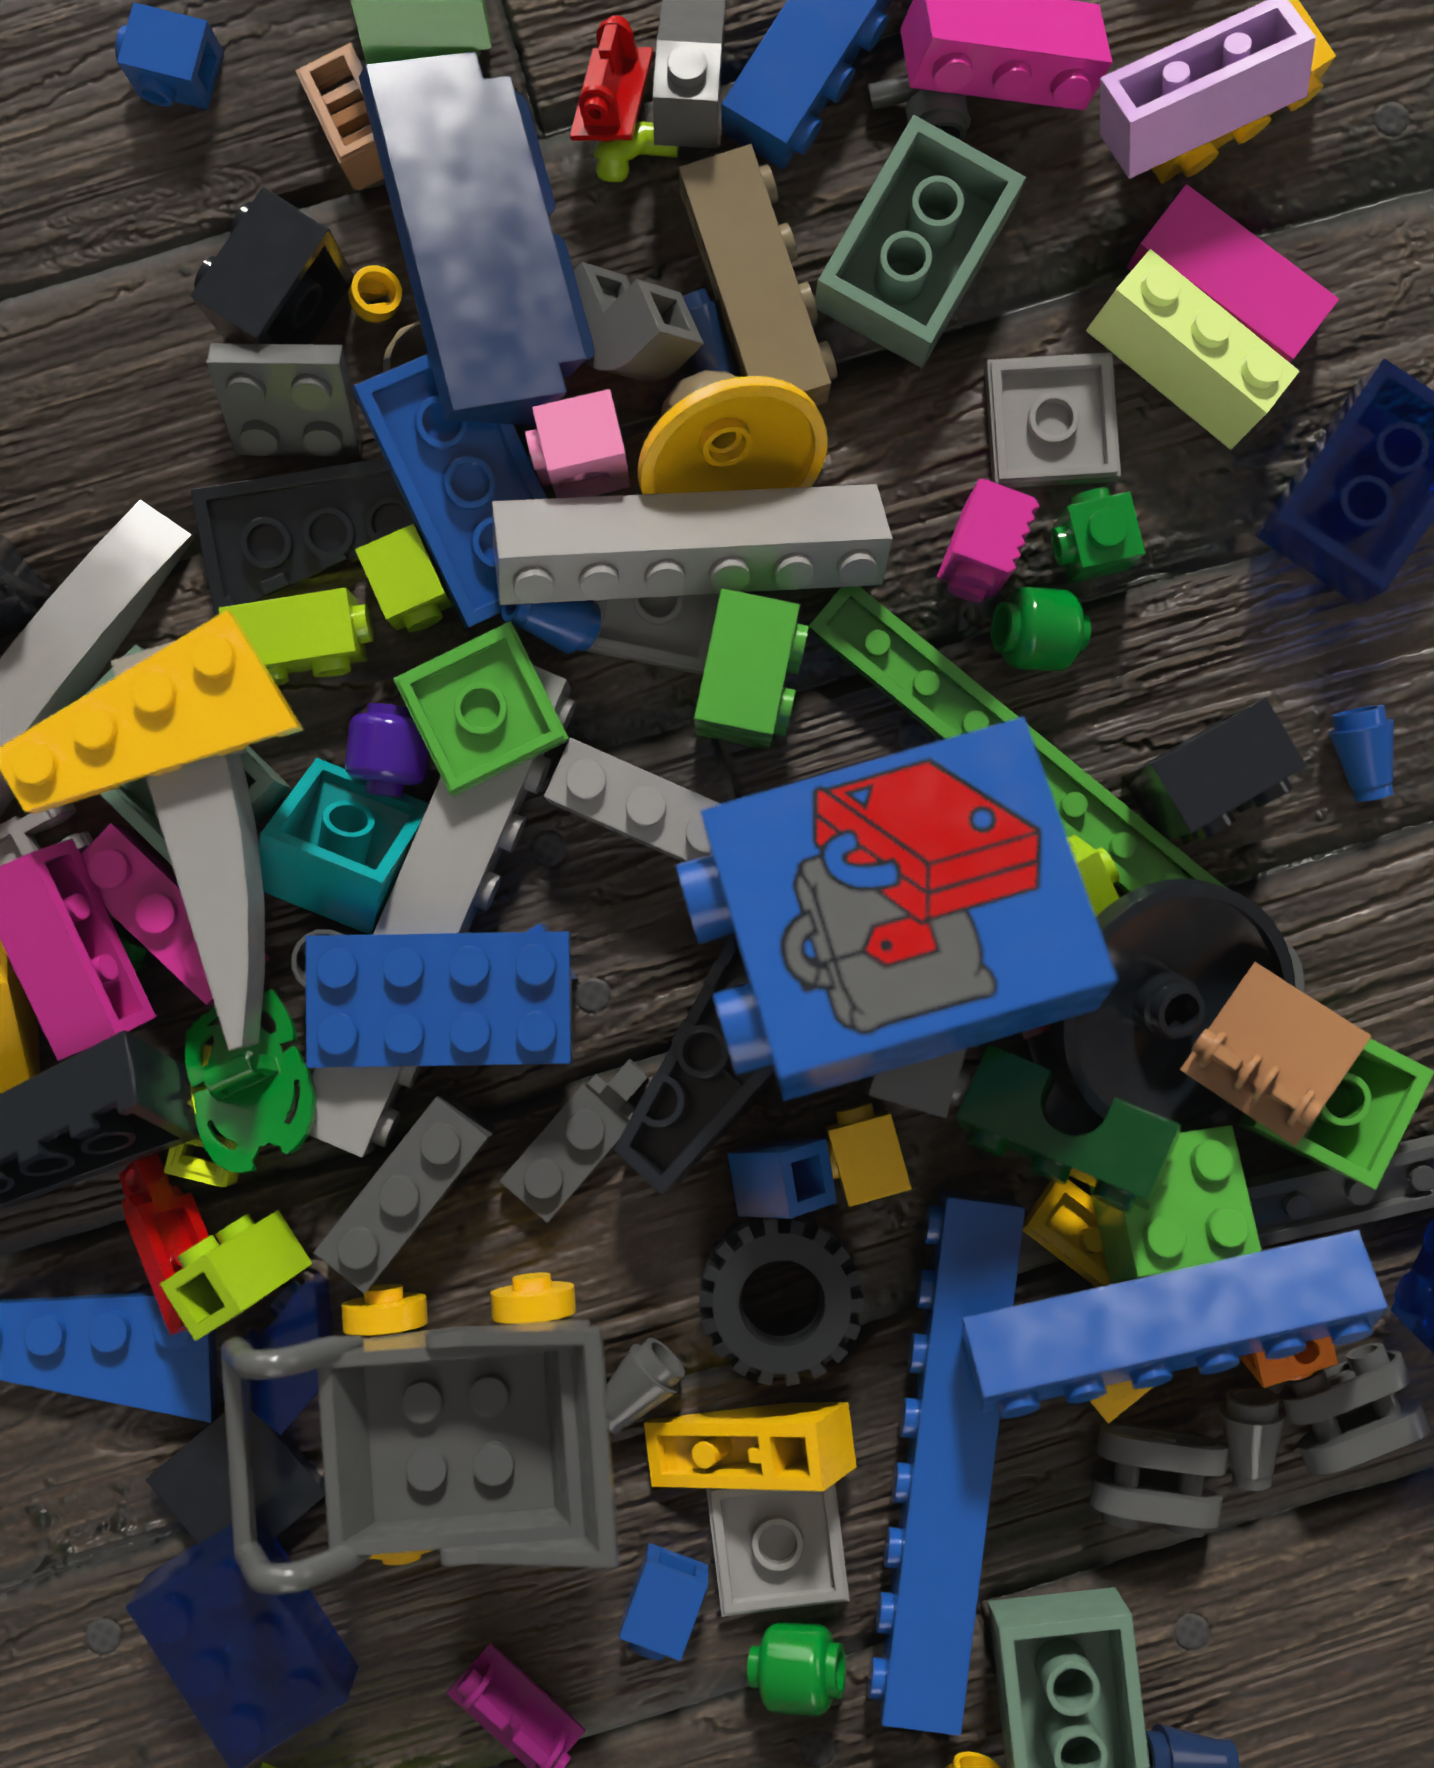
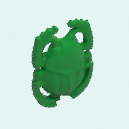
M273 989L263 990L261 1013L267 1012L271 1015L276 1025V1032L270 1034L260 1025L258 1044L229 1050L222 1026L212 1025L219 1019L215 1007H212L208 1013H202L200 1019L194 1021L192 1027L185 1031V1066L188 1080L194 1088L202 1087L204 1084L207 1087L206 1090L197 1091L194 1094L197 1111L195 1114L197 1130L203 1146L213 1162L227 1171L237 1173L256 1171L257 1167L254 1164V1160L259 1155L260 1148L270 1144L280 1146L282 1153L291 1155L305 1142L315 1122L316 1093L310 1069L306 1068L303 1057L296 1046H291L285 1052L281 1047L282 1045L296 1042L297 1033L289 1012ZM213 1035L215 1041L212 1044L211 1055L208 1064L204 1066L202 1063L204 1044ZM299 1083L300 1097L298 1101L297 1111L292 1122L290 1124H286L290 1119L291 1112L294 1110L297 1098V1084ZM212 1124L228 1140L238 1143L235 1150L224 1147L218 1141L211 1127Z

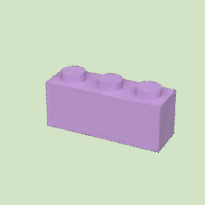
M1266 0L1101 77L1100 135L1130 179L1307 97L1316 37L1289 0Z

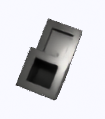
M581 262L575 268L574 274L595 349L593 357L586 363L588 366L641 381H658L678 370L704 344L681 292L636 279L630 285L626 275L585 262Z

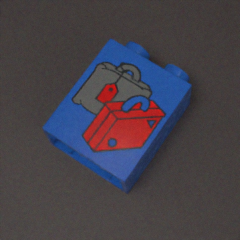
M1025 717L702 809L700 812L710 855L676 865L698 944L734 934L748 984L713 994L736 1075L773 1065L783 1102L1098 1010L1117 981Z

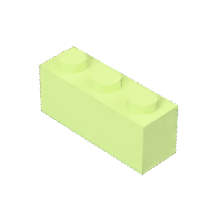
M1151 249L1118 286L1086 329V332L1230 450L1268 413L1300 372Z

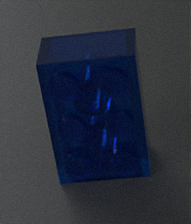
M1385 358L1357 382L1254 536L1357 605H1361L1386 591L1434 519V391Z
M256 1512L257 1542L270 1563H291L290 1558L277 1538L272 1539ZM232 1524L200 1544L197 1543L146 1575L125 1607L229 1768L245 1767L348 1701L359 1665L310 1589L286 1594H265L253 1590L248 1585L235 1561Z

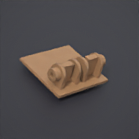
M1254 962L1211 1026L1205 1029L1191 1049L1192 1053L1180 1071L1296 1147L1372 1036Z

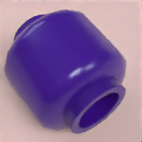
M368 703L366 713L357 714L350 720L345 771L354 779L366 781L365 794L403 798L404 786H416L427 779L430 753L407 706Z

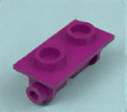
M491 1642L446 1693L528 1768H565L570 1760V1755L567 1752L586 1731L578 1721Z

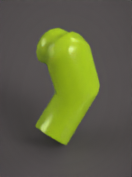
M637 121L632 140L597 142L593 156L598 158L596 165L597 176L601 180L608 182H622L629 174V160L640 154L678 158L679 146L654 145L653 122Z

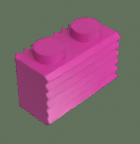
M978 479L962 509L937 575L938 579L949 583L947 590L951 594L977 603L983 602L984 597L990 598L997 595L1015 571V563L1021 557L1019 552L1026 544L1024 539L1030 532L1029 527L1035 520L1033 515L1039 508L1036 498L986 479Z

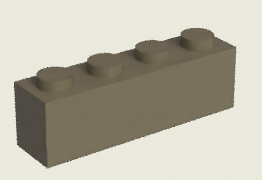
M752 144L680 166V195L714 298L719 300L729 343L740 376H760L782 380L805 392L816 406L827 403L831 386L830 380L837 378V368L829 343L827 341L817 342L811 321L818 318L812 290L807 281L798 284L791 262L798 260L797 248L791 228L788 223L778 225L772 204L778 202V192L770 166L768 164L758 165Z

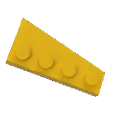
M226 610L0 747V771L24 811L37 814L117 789L124 783L150 775L159 776L181 769L182 765L214 755L223 756L248 748L249 744L275 736L281 738L303 731V728L236 617Z

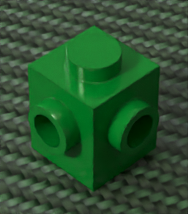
M1096 488L1079 493L1071 498L1072 505H1068L1051 530L1053 553L1058 565H1064L1068 584L1129 570L1146 554L1130 491L1110 496L1108 488Z

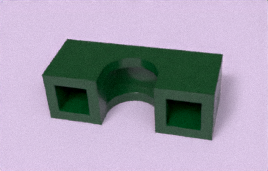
M988 1044L956 1116L962 1129L969 1131L966 1141L983 1151L999 1157L1004 1156L1006 1149L1031 1159L1028 1166L1030 1170L1054 1182L1065 1185L1069 1176L1090 1184L1094 1186L1091 1196L1115 1209L1130 1213L1133 1204L1148 1210L1179 1138L1180 1124L1115 1097L1104 1122L1096 1130L1080 1136L1060 1133L1052 1128L1044 1118V1107L1054 1085L1051 1070Z

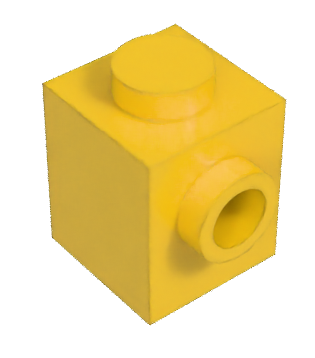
M872 1102L861 1103L836 1111L835 1114L838 1122L824 1126L828 1137L827 1145L833 1180L839 1178L844 1199L848 1206L851 1207L912 1190L891 1113L886 1109L874 1111Z

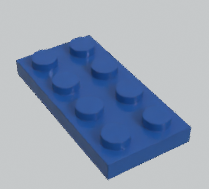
M428 354L354 385L352 392L464 628L471 627L501 613L502 605L499 603L493 551L492 501L547 499L514 425L445 420Z
M571 932L305 936L306 1068L571 1064L573 1062Z

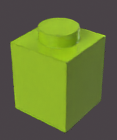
M414 523L355 549L386 620L397 631L405 627L408 632L426 629L443 618L441 611L454 606Z

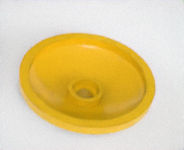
M752 376L732 378L710 384L693 392L673 406L649 433L638 461L637 473L641 493L644 495L811 487L817 479L826 458L828 448L827 429L812 399L801 389L788 382L775 378Z

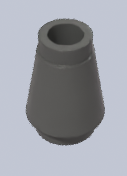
M648 1338L642 1345L633 1344L607 1383L610 1433L619 1434L625 1427H628L679 1391L678 1382L684 1377L685 1370L675 1354L660 1341Z
M1254 1386L1231 1388L1225 1394V1403L1220 1405L1219 1414L1225 1443L1229 1445L1228 1459L1230 1470L1232 1471V1483L1245 1490H1266L1272 1486V1475L1274 1473L1286 1413L1279 1407V1396L1271 1390Z

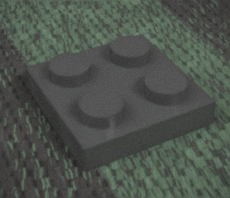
M210 344L207 365L235 455L361 456L363 436L342 345Z

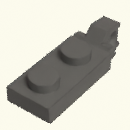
M631 1059L626 1062L609 1083L595 1074L587 1084L584 1082L499 1182L548 1223L620 1139L636 1109L628 1100L649 1075Z

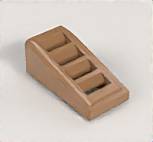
M350 42L295 71L340 166L355 190H361L384 178L371 125L342 138V136L370 123L365 101L363 99L331 115L364 98L359 81V75L363 67ZM353 75L354 80L323 96L321 95V90Z

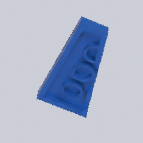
M153 1292L0 1299V1381L212 1423L218 1417L215 1329L197 1341L193 1339L188 1330L170 1335Z

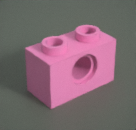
M610 389L532 407L537 429L526 431L525 433L534 470L537 471L542 487L552 485L556 498L591 497L631 487L625 450Z

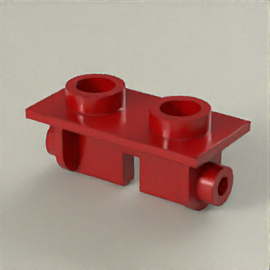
M615 15L604 20L598 26L596 33L598 48H593L570 133L571 141L599 140L609 142L633 139L654 50L653 47H637L629 22L625 18Z

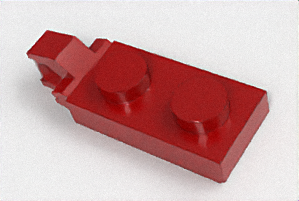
M157 1153L131 1162L118 1175L125 1195V1199L122 1200L124 1218L169 1334L173 1335L188 1329L163 1291L160 1283L183 1269L177 1258L179 1255L203 1241L209 1235L192 1192L183 1194L178 1185H170Z

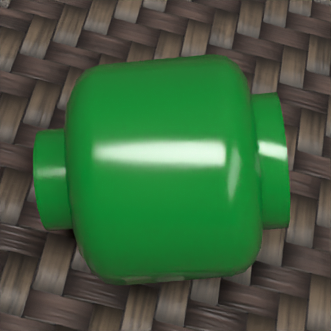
M1034 587L1017 588L1007 597L1006 601H1001L997 605L991 621V641L993 647L997 652H1001L1002 658L1010 667L1015 669L1064 671L1074 663L1079 652L1086 649L1091 637L1090 618L1086 613H1083L1078 598L1068 590Z
M774 1623L766 1629L760 1646H751L747 1661L749 1686L759 1688L763 1705L772 1713L806 1716L823 1715L830 1708L833 1699H841L844 1693L846 1681L844 1646L842 1643L834 1642L830 1631L820 1624Z

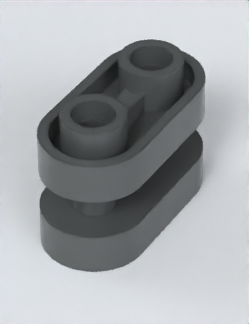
M1370 1343L1349 1351L1345 1355L1347 1361L1326 1370L1315 1371L1305 1379L1287 1380L1288 1386L1283 1388L1278 1396L1288 1422L1294 1425L1311 1424L1313 1431L1307 1433L1298 1441V1447L1310 1473L1331 1474L1347 1470L1422 1439L1430 1432L1431 1426L1421 1402L1414 1398L1398 1399L1395 1393L1403 1389L1411 1381L1401 1352L1385 1350L1382 1343ZM1370 1402L1372 1404V1407L1340 1420L1336 1418L1337 1415Z
M1118 1422L1101 1423L1099 1425L1096 1453L1105 1459L1115 1462L1113 1473H1099L1093 1476L1089 1504L1101 1512V1520L1112 1526L1136 1529L1140 1527L1141 1521L1165 1524V1528L1168 1531L1178 1535L1203 1537L1205 1529H1213L1219 1526L1223 1499L1218 1493L1204 1488L1205 1476H1222L1226 1474L1229 1445L1219 1439L1193 1432ZM1141 1467L1178 1472L1177 1482L1140 1477Z

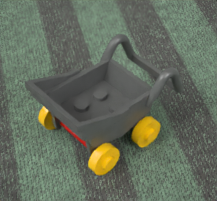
M543 1272L527 1273L512 1277V1285L490 1292L492 1320L511 1325L461 1326L403 1333L404 1331L420 1328L428 1323L427 1297L422 1293L403 1292V1285L383 1284L372 1286L364 1294V1297L352 1299L341 1304L343 1332L349 1335H370V1338H362L360 1336H327L272 1350H254L240 1336H232L226 1339L221 1347L234 1557L248 1585L253 1590L265 1594L292 1593L311 1588L346 1574L368 1558L382 1560V1563L385 1565H404L419 1560L421 1554L435 1549H440L441 1564L444 1566L510 1564L618 1568L619 1555L602 1326L591 1327L590 1320L581 1321V1319L551 1321L576 1313L574 1284L563 1281H551V1274ZM317 1368L329 1549L296 1562L271 1564L257 1542L247 1379L280 1378Z

